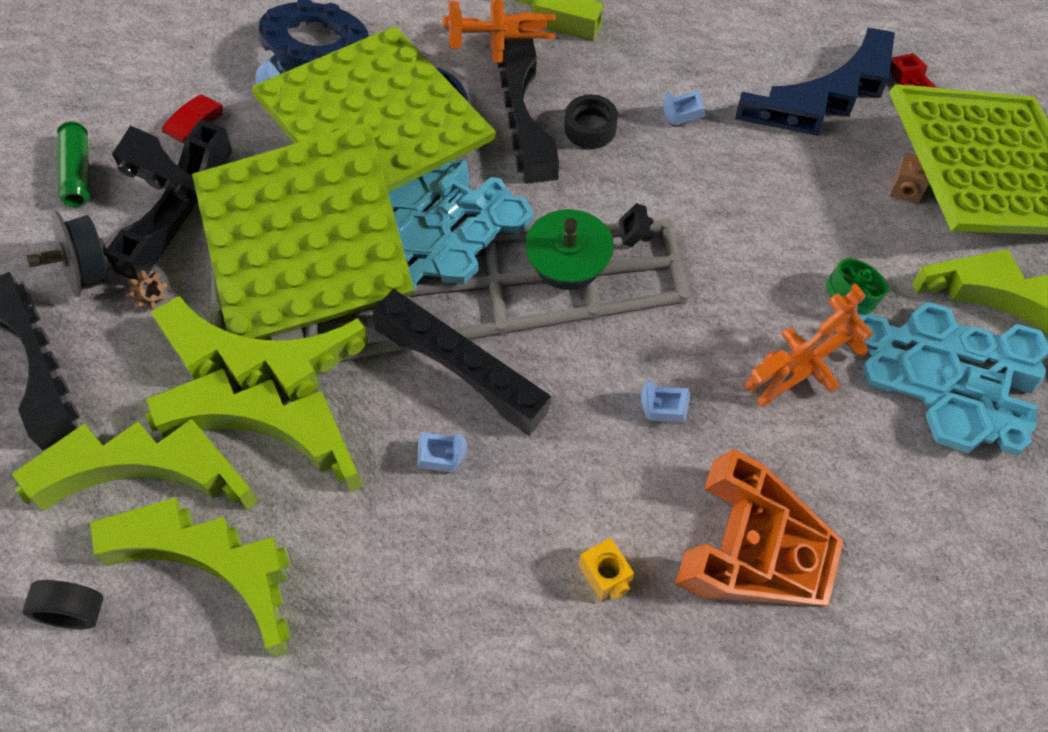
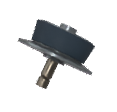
M57 210L52 211V223L58 249L26 255L28 266L31 268L41 264L61 262L72 293L75 297H80L81 283L106 281L107 271L104 258L106 256L104 253L106 248L103 239L99 238L96 227L88 215L64 222Z

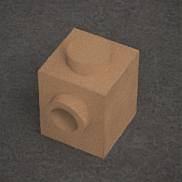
M905 152L895 173L890 197L919 204L929 185V181L917 155Z

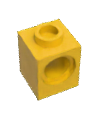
M611 537L580 554L579 568L601 602L609 597L612 600H616L631 589L629 585L632 583L634 572ZM602 567H610L616 571L617 576L611 579L604 578L598 570Z

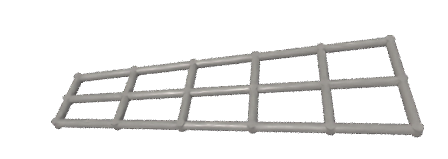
M668 218L662 221H654L650 226V231L662 233L667 252L666 256L609 262L599 275L670 267L676 291L598 304L593 281L583 287L585 307L507 320L502 286L544 280H542L536 270L500 274L495 242L526 240L530 228H525L520 234L503 232L496 234V238L484 248L488 275L471 277L465 284L445 283L441 280L416 283L417 289L415 290L416 295L490 287L494 322L454 329L467 339L495 334L503 336L507 332L588 318L595 320L599 316L675 303L686 304L690 297V290L687 286L681 262L682 256L679 254L673 230V221ZM619 223L605 224L611 235H621ZM211 262L210 324L223 330V312ZM318 324L305 327L306 338L318 335ZM391 340L369 343L358 354L350 355L342 361L402 350L410 352L412 350L400 347ZM224 368L229 380H234L228 369Z

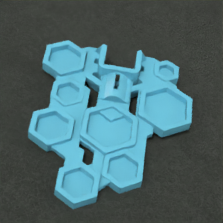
M462 159L460 162L451 161L389 192L407 262L412 257L418 258L409 266L415 290L417 289L416 283L424 275L440 277L441 281L445 283L465 284L479 270L475 255L496 238L498 232L520 234L534 220V213L526 198L512 196L500 178L490 177L476 192L467 187L469 184L468 164L465 159ZM440 196V199L437 202H435L426 212H423L436 199V197ZM464 214L477 215L476 217L466 218L453 232H451L450 227H452Z
M930 302L925 303L914 311L909 318V322L901 328L891 326L887 319L872 314L860 316V319L873 332V335L864 341L868 347L867 354L870 357L863 365L868 385L890 393L895 391L922 399L925 406L931 407L925 416L937 444L970 453L982 442L992 444L997 440L1001 451L1016 456L1029 447L1032 443L1029 435L1035 430L1038 407L1035 404L1009 397L1008 394L1010 388L1031 394L1045 379L1046 369L1042 361L1048 357V342L1041 330L1015 324L1003 335L999 336L992 334L988 330L957 324L951 308ZM897 343L903 346H907L910 343H913L916 345H914L908 351H905L902 349L895 348L891 344ZM959 357L983 364L986 360L996 362L997 364L986 370L962 363ZM951 391H955L961 394L978 398V401L958 394L951 393Z

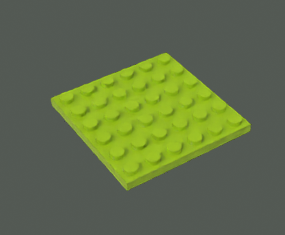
M396 26L252 86L253 96L294 144L369 122L388 192L495 140L496 131Z
M900 84L893 86L889 94L951 231L1048 235V119L1035 96Z
M369 122L192 174L227 332L263 340L271 336L375 307L393 288L406 297L416 295Z

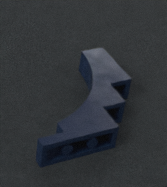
M868 27L861 47L856 54L839 69L821 78L800 84L772 86L769 97L741 92L735 119L818 136L825 112L850 117L858 94L881 98L889 79L895 32Z

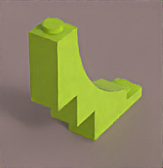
M1009 249L922 266L912 282L916 293L926 291L938 292L946 288L952 301L980 304L1005 311L1033 324L1048 334V275L1025 279Z
M223 368L146 399L150 412L145 413L147 422L153 432L158 430L163 438L170 435L190 419L202 431L213 429L252 431L270 436L295 448L307 457L320 471L332 467L338 483L345 481L350 492L363 487L321 390L283 406L272 379L235 394L233 386Z
M192 419L158 443L154 441L140 422L137 421L105 445H102L84 423L12 473L19 484L15 491L27 505L34 502L43 511L58 501L83 489L114 480L129 478H153L181 483L197 489L211 498L223 491L233 504L240 501L247 510L259 502L247 483Z

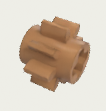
M145 271L137 272L138 280L128 279L126 281L131 286L130 292H127L125 296L132 297L135 300V308L142 307L146 302L148 309H155L156 300L165 301L167 299L162 294L163 288H166L168 285L162 284L158 280L159 273H152L147 278ZM146 284H148L147 290L151 292L148 296H145L146 290L142 288Z

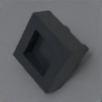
M636 203L619 219L623 245L633 247L640 240L649 242L656 236V232L650 231V226L654 223V220L648 217L646 206Z

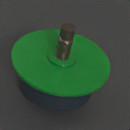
M574 209L557 210L542 216L531 226L525 241L527 257L538 275L547 284L564 290L580 289L592 283L609 264L614 248L612 235L600 219L590 213Z

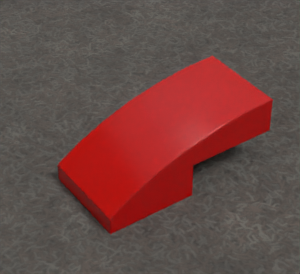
M914 53L892 57L890 70L897 84L937 88L925 76L928 66Z
M200 94L185 103L162 126V133L184 144L185 139L199 120L209 122L223 115V105Z

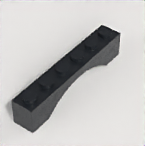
M504 39L503 62H497V67L503 69V71H500L501 88H506L507 90L503 92L505 109L510 108L511 111L507 112L509 129H514L515 132L511 134L513 151L518 150L519 155L515 156L517 173L522 172L524 184L558 180L559 157L555 139L544 132L533 121L524 103V95L530 83L536 77L537 55L533 39Z
M199 120L185 139L177 166L192 176L194 173L224 165L233 152L226 128ZM165 189L152 209L140 220L122 228L104 253L114 272L138 280L137 272L145 271L148 275L197 203L189 200V202L177 198L171 191Z
M130 125L112 153L118 165V170L131 178L135 176L140 177L158 190L165 188L183 201L189 202V200L198 203L193 176L184 172L170 159L163 150L158 137Z
M7 272L0 275V329L19 338L25 347L28 358V382L18 411L28 437L41 450H44L78 428L76 420L80 418V414L75 404L67 400L66 394L70 393L69 387L64 378L56 373V369H59L60 365L54 353L46 348V345L50 344V340L42 327L38 328L36 322L40 321L41 318L32 303L29 304L27 299L32 297L24 281L17 282L13 275Z
M394 288L373 309L375 330L398 346L422 353L454 372L480 393L502 418L528 436L531 435L548 413L552 397L550 394Z

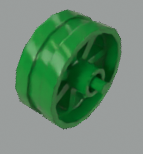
M846 258L841 260L826 280V289L830 297L835 294H840L844 297L851 291L853 284H857L866 296L863 301L857 304V314L866 315L872 313L888 293V284L884 277L875 268L858 259Z

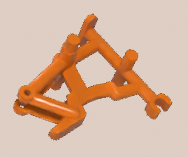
M492 0V4H490V21L462 17L459 1H448L449 16L443 15V27H449V47L459 49L462 46V33H490L492 62H503L504 39H555V33L533 30L546 29L547 20H556V14L521 12L520 14L504 15L503 0Z
M853 284L851 291L844 297L840 294H835L828 300V303L836 312L821 323L819 332L807 342L792 327L782 332L781 335L789 343L788 346L793 353L789 354L784 350H780L777 353L770 352L762 364L751 372V379L744 384L748 391H752L773 378L764 393L757 400L760 407L767 406L774 398L811 375L820 384H823L830 393L836 391L841 385L832 376L833 373L824 364L822 359L844 343L857 356H865L867 354L868 347L864 341L868 340L873 335V332L857 315V304L863 301L866 296L857 284ZM826 337L829 338L828 340H826L825 342H823L821 345H819L818 347H816L815 349H813V348H814L817 344H819L824 338H826ZM790 373L792 378L782 383L786 376Z

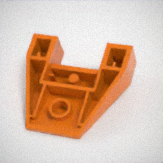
M732 449L714 459L704 490L733 504L720 550L704 543L685 551L675 585L705 600L828 606L843 540L764 464L736 449Z

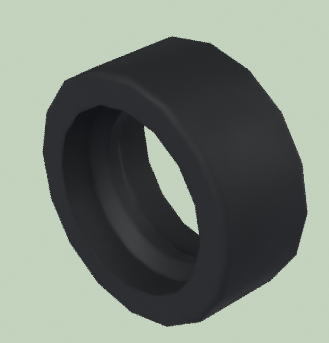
M587 94L575 98L568 104L565 111L564 131L567 138L573 144L582 148L595 149L607 145L616 135L618 120L616 106L609 99L600 95ZM584 115H596L603 118L607 124L594 129L585 128L578 125L575 119Z
M38 580L31 583L22 611L23 615L39 623L70 629H90L96 626L104 596L92 588L76 583L58 580Z

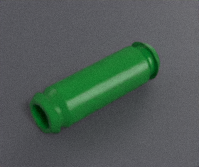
M66 121L57 129L58 198L64 205L77 208L84 206L90 199L88 131L79 122Z

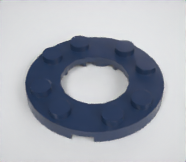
M298 0L297 2L282 4L268 9L259 22V41L265 51L271 50L276 54L277 60L293 67H299L369 37L365 25L359 19L340 9L334 3L321 4L314 3L311 0ZM303 21H306V25H309L311 22H319L325 28H327V25L333 27V32L341 37L333 44L309 45L292 38L288 33V29L298 27Z

